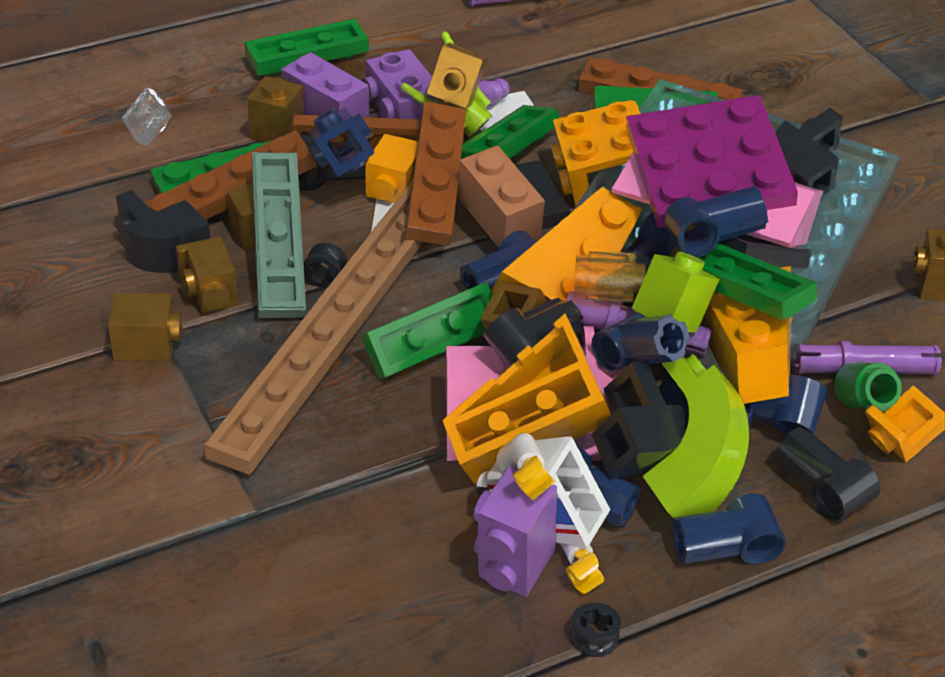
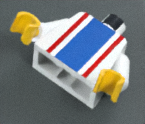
M527 433L517 435L499 450L497 461L492 469L480 475L477 482L478 496L480 498L486 490L492 492L508 466L517 469L512 478L532 501L538 498L550 486L556 485V543L562 546L571 565L566 567V573L571 583L581 595H585L604 582L603 574L598 569V559L593 553L590 543L609 513L610 508L572 437L534 440Z

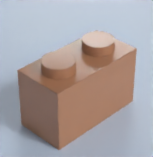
M498 145L460 160L458 199L498 248L508 235L520 230L526 231L535 240L541 238L545 200Z

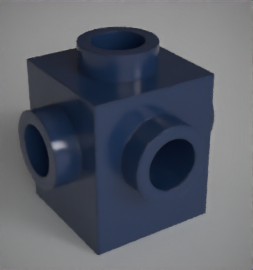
M345 107L339 111L336 108L325 111L313 121L315 126L308 130L315 141L308 146L322 168L330 164L338 177L345 172L351 173L356 171L368 161V157L375 153L367 139L373 136L360 113L352 118ZM345 132V139L341 143L331 142L332 139Z

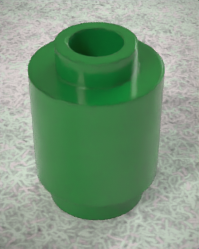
M849 362L838 371L834 383L836 396L843 405L864 411L872 405L881 412L886 411L898 401L902 392V384L897 373L890 366L883 363Z

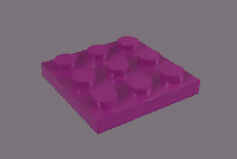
M760 95L626 116L627 134L657 228L665 227L664 214L667 208L680 198L690 197L703 201L752 186H756L760 190L767 210L797 205L798 190Z

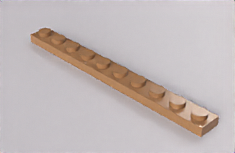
M413 180L204 444L205 458L207 460L251 475L424 243L423 241L405 238Z

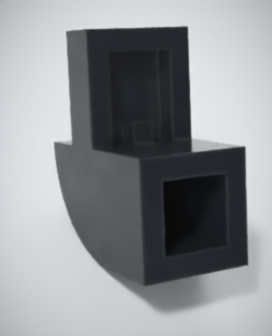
M828 108L816 118L806 120L800 129L785 120L775 133L794 183L823 191L821 198L835 188L839 157L832 152L839 146L843 116L831 108Z
M133 190L116 196L118 215L115 216V225L120 236L124 239L127 261L138 269L154 273L178 271L176 246L210 239L209 222L186 200L153 212Z
M631 362L604 388L613 414L591 433L610 479L644 475L682 442L686 432V419L682 406L665 404L647 362Z

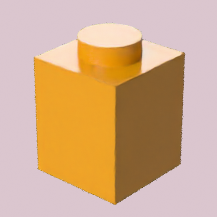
M389 134L383 135L373 150L375 153L365 163L366 197L395 203L413 180L418 141Z

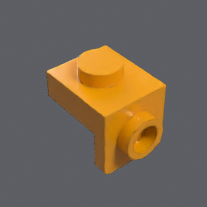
M914 385L900 396L898 401L888 410L881 412L872 405L865 411L871 427L867 432L871 440L884 453L889 454L893 450L906 463L945 430V412Z

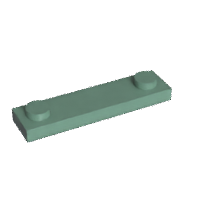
M252 152L251 166L258 318H304L306 301L297 153Z

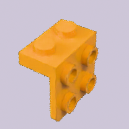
M635 101L614 102L608 106L572 113L566 117L553 120L558 143L550 145L556 170L564 168L558 171L564 196L572 194L576 208L591 197L587 173L626 164L631 157L633 149L626 130V116L640 114Z

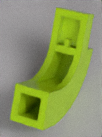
M692 354L687 359L682 357L674 362L662 363L686 396L689 406V421L682 442L671 454L643 476L664 508L673 518L714 512L726 499L737 482L745 463L749 444L748 417L740 395L714 364L706 369L701 361Z

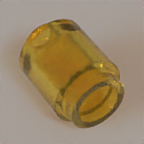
M589 251L588 256L577 255L574 293L586 295L587 300L634 302V293L639 292L645 278V264L636 263V253Z

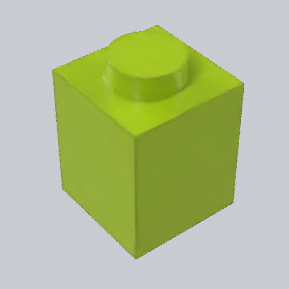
M677 251L675 258L654 254L632 309L647 318L672 315L675 320L685 322L688 332L696 333L719 282V278L702 270L705 262L690 254Z

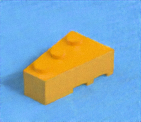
M601 187L505 268L491 290L492 295L499 282L503 281L541 289L548 302L557 297L567 301L570 291L596 298L600 280L612 269L642 209Z
M791 266L781 267L782 269L791 272ZM714 291L701 321V326L712 328L708 345L724 376L734 386L743 404L789 396L792 316L784 320L773 318L765 312L744 303L733 301L730 297Z
M566 314L553 323L555 328L534 347L531 348L528 345L517 355L518 360L496 380L491 377L442 420L459 464L474 484H477L483 472L492 469L497 461L499 450L517 435L527 433L534 440L557 437H572L575 440L595 431L612 415Z

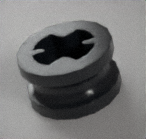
M326 242L317 243L311 248L303 262L304 276L310 283L326 289L347 264L348 259L339 247ZM322 263H325V264L328 265L329 267L326 268V267L322 266L321 264H322Z
M587 603L574 611L571 619L572 629L570 635L575 649L590 657H604L611 654L617 648L620 641L621 618L617 611L609 605L602 603ZM596 624L598 630L604 632L595 633L594 629L587 627V625Z

